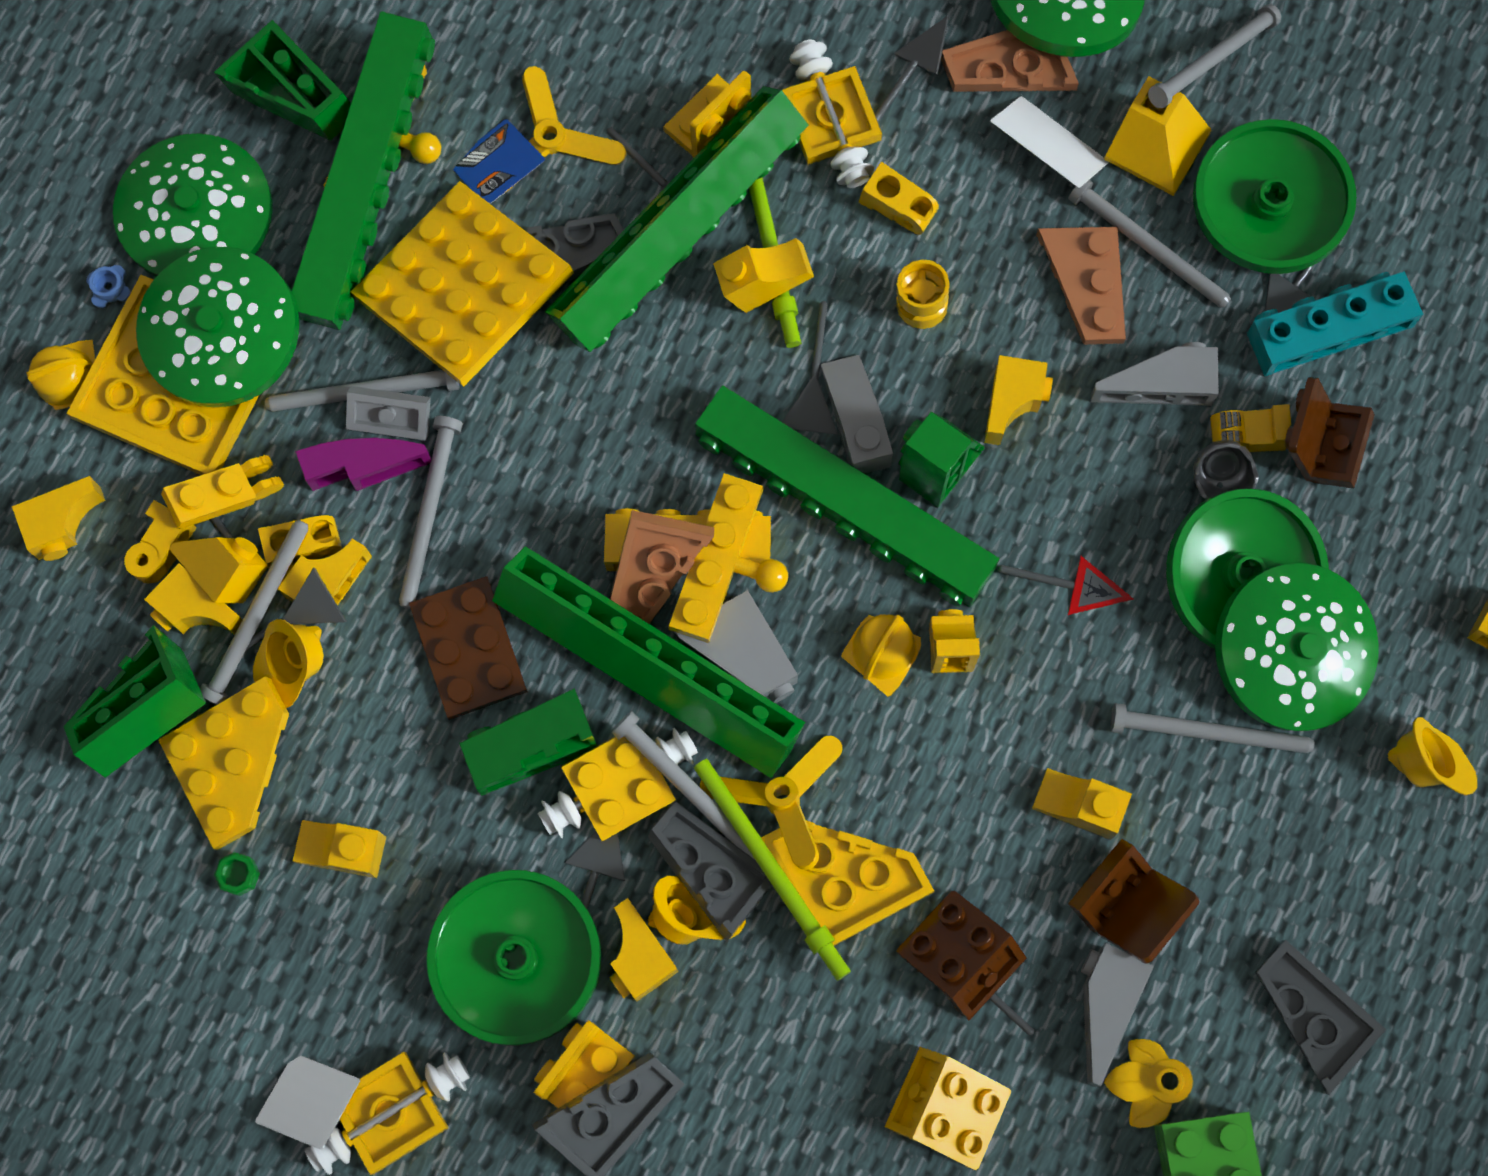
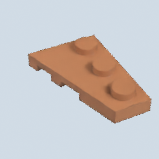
M1008 30L942 50L941 61L953 92L1077 91L1079 85L1067 56L1049 54L1035 49L1016 38Z
M1118 227L1038 228L1037 237L1041 246H1044L1050 260L1051 270L1054 277L1058 279L1066 298V305L1083 344L1124 343L1126 335Z
M632 510L609 599L650 624L670 597L672 588L683 574L686 575L693 566L694 559L703 546L707 547L714 537V527Z

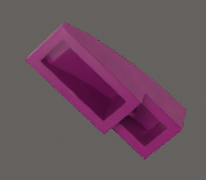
M344 439L321 443L295 451L305 480L313 491L349 478L355 490L359 491L431 463L430 454L424 444L398 439Z

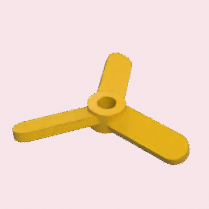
M535 66L528 67L525 70L522 82L535 127L534 137L529 142L544 158L548 154L562 152L611 165H617L624 161L626 149L620 142L565 129L558 121L545 72ZM547 133L556 134V137L552 140L543 138Z
M834 736L823 737L784 777L774 778L769 783L720 777L736 802L767 806L768 810L776 816L792 861L802 870L813 868L818 862L819 853L800 807V797L841 755L842 744ZM701 780V782H700V788H701L711 799H714L713 796L711 795V793L709 792V790L706 788V786L704 785V783H703L702 780ZM780 795H787L784 799L777 798Z

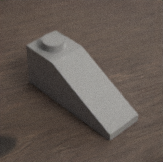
M1189 342L1182 346H1176L1096 382L1090 394V402L1212 406L1219 394L1218 347H1206L1201 342Z
M860 355L820 364L848 464L864 474L891 467L892 448L880 408Z
M1107 943L1102 945L1098 952L1091 949L1081 969V973L1087 975L1083 984L1087 1083L1094 1087L1102 1085L1154 967L1149 963H1142L1130 954Z

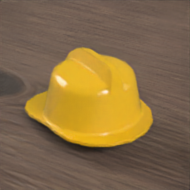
M93 340L77 341L64 346L46 347L39 351L32 359L29 371L26 373L27 378L38 395L49 405H52L54 410L65 409L71 406L95 361Z
M880 614L875 617L868 615L856 629L841 657L860 672L864 679H868L889 697L900 686L915 662L921 648V637L914 635L909 625L904 621V618L898 614L896 616Z
M275 619L268 624L265 630L264 638L253 665V680L256 682L265 676L271 678L286 708L294 704L305 681L316 674L323 664L324 654L320 643L321 628L319 626L308 627L302 624H290L286 620Z
M1422 717L1415 718L1413 729L1403 735L1398 740L1396 747L1388 752V760L1401 773L1405 774L1416 787L1444 784L1463 795L1473 794L1477 789L1475 769L1459 744L1433 727Z
M666 876L658 880L653 890V910L648 917V925L650 927L657 928L663 937L675 944L686 945L699 938L724 939L677 876ZM746 919L731 938L740 934L746 924Z

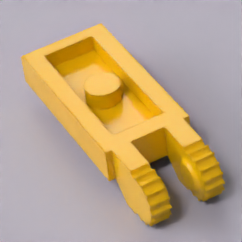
M263 455L258 458L249 459L242 465L239 463L164 487L161 495L178 529H183L254 505L255 501L266 498L281 490L284 484L279 476L261 480L251 487L248 478L262 474L273 466L270 456Z

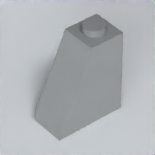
M748 590L722 605L709 643L675 632L676 639L680 644L761 695L771 699L774 703L787 698L795 691L792 686L798 683V674Z

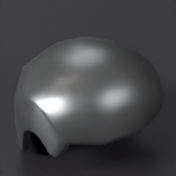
M1232 440L1211 443L1199 452L1193 466L1195 484L1200 495L1205 500L1228 491L1255 489L1258 483L1259 475L1251 453L1245 446H1241L1240 443ZM1218 482L1223 484L1222 488L1217 487Z

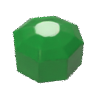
M236 852L220 859L214 873L220 889L237 896L255 889L260 875L253 858Z

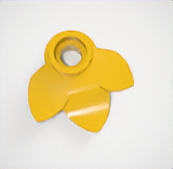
M1149 1039L1130 1040L1128 1042V1053L1131 1062L1115 1067L1106 1077L1104 1084L1115 1096L1132 1102L1129 1114V1124L1132 1127H1151L1166 1120L1173 1103L1181 1102L1188 1097L1193 1087V1076L1190 1069L1183 1062L1169 1059L1165 1050L1157 1042ZM1168 1072L1174 1073L1178 1078V1085L1173 1090L1165 1088L1162 1083L1163 1076Z

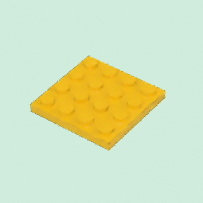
M459 181L362 279L361 283L357 284L351 293L370 312L464 387L574 272L570 264Z
M140 275L66 414L77 422L197 474L204 475L222 469L259 395L249 401L228 407L198 406L174 396L151 376L138 349L136 323L140 304L153 279Z

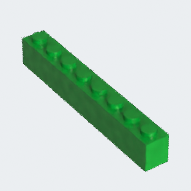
M380 11L292 289L300 320L340 330L343 320L349 321L354 309V298H352L351 291L355 288L356 283H361L364 277L366 261L363 259L367 246H372L377 236L378 226L375 220L379 208L384 209L388 201L389 186H387L390 173L397 170L400 162L401 151L398 147L402 135H407L411 127V105L413 99H418L422 92L424 78L421 73L425 61L430 62L433 57L435 40L432 38L425 22Z
M763 86L545 311L574 344L591 352L593 349L599 348L606 343L611 335V330L621 320L629 318L637 310L638 302L648 292L657 289L664 282L665 274L676 263L684 261L691 254L692 246L703 235L709 234L718 226L719 218L730 207L739 204L745 198L746 190L757 179L764 177L772 170L773 162L784 151L791 149L799 142L800 134L809 125L783 91Z
M723 385L695 423L696 436L700 437L698 442L707 451L718 455L720 451L734 459L732 464L739 471L748 476H752L754 472L768 480L766 485L774 493L784 498L790 494L802 502L800 507L806 513L816 519H821L822 516H825L835 522V529L842 536L852 541H855L857 537L871 545L869 550L877 558L887 563H890L892 559L906 567L904 573L909 578L922 585L927 581L941 589L939 595L954 606L960 607L963 603L971 607L997 567L999 557Z
M525 546L503 568L492 600L500 607L768 777L772 778L789 756L806 723L528 547Z

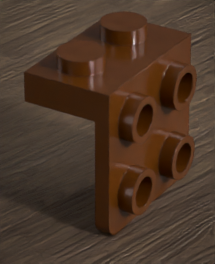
M1308 377L1305 388H1301L1297 394L1296 411L1298 413L1294 426H1290L1287 430L1285 447L1289 450L1296 466L1306 481L1354 489L1375 414L1371 407L1331 403L1319 378Z
M1121 839L1070 900L1068 905L1095 934L1142 963H1150L1199 904V898L1190 889L1152 869L1134 845Z

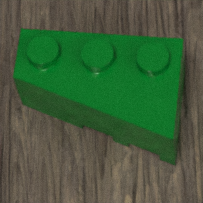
M273 20L214 72L231 93L330 141L344 128L351 106L350 101Z
M930 412L923 422L916 419L903 436V440L906 442L900 451L903 456L898 462V465L901 466L899 480L938 508L985 447L947 419Z
M154 625L145 634L149 640L132 659L126 655L118 664L123 670L108 687L103 689L99 686L64 725L73 754L105 778L206 704L184 652Z
M575 688L528 711L515 714L505 722L492 728L487 726L474 730L467 735V740L459 743L475 787L481 796L567 763L597 746Z

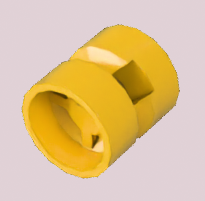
M924 259L912 261L898 275L896 298L898 314L905 323L914 328L926 329L934 327L947 314L950 282L947 272L941 265Z

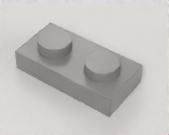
M351 386L347 391L346 429L426 440L429 433L431 397Z

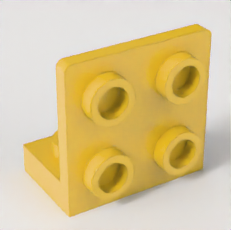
M744 70L729 84L716 74L664 125V132L695 157L751 99V75Z
M588 1020L584 1026L576 1023L561 1043L567 1049L558 1061L549 1059L536 1075L534 1081L539 1086L534 1093L560 1108L627 1067L635 1055Z
M919 1047L884 1127L917 1141L973 1170H977L1010 1097L1011 1090L946 1055Z

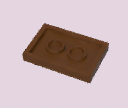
M487 576L409 603L449 720L528 692L499 607L492 601L494 593Z

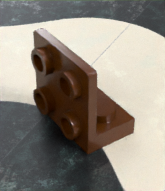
M951 891L897 949V953L939 988L955 1009L967 1020H970L1027 959L1010 933L956 891Z

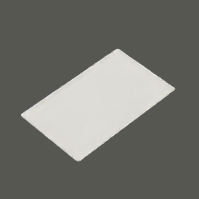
M1022 96L990 120L994 125L1078 188H1081L1109 163L1104 160V157Z

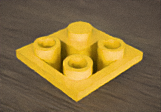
M1148 76L1130 106L1104 160L1174 196L1212 130L1181 92L1175 94L1172 102L1166 107H1155L1149 100L1148 91L1156 83L1162 82Z

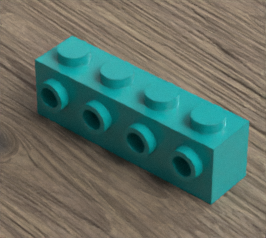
M1405 271L1391 276L1389 272H1383L1368 279L1364 285L1355 288L1351 284L1338 287L1331 291L1328 297L1315 300L1314 297H1307L1294 303L1291 309L1279 313L1277 309L1262 312L1254 318L1255 321H1253L1249 328L1247 336L1265 377L1413 328L1423 316V312Z

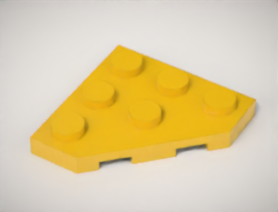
M266 676L158 740L213 849L218 850L256 828L260 814L257 810L264 787H268L277 757L274 753L281 730H285L289 717V712L271 678Z
M806 820L818 850L819 859L813 868L802 870L793 863L780 828L761 837L820 926L828 928L835 939L832 943L834 946L934 893L932 885L915 854L899 848L894 849L840 830H832Z

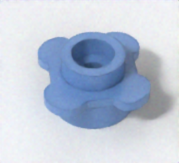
M119 265L100 267L87 276L86 282L93 292L91 301L94 306L104 308L110 302L117 300L120 302L127 301L131 291L125 285L124 277L126 271L123 267ZM107 284H112L111 289L108 290L105 289V286Z

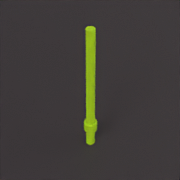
M762 177L749 187L762 247L767 248L777 246L778 241ZM787 291L775 297V300L772 301L775 319L780 320L786 347L794 348L801 345L795 317L798 315V308L795 297L790 296V292Z
M704 759L696 764L694 770L807 936L804 941L812 953L820 955L836 981L848 975L851 970L832 944L835 941L834 937L826 926H820L709 760Z

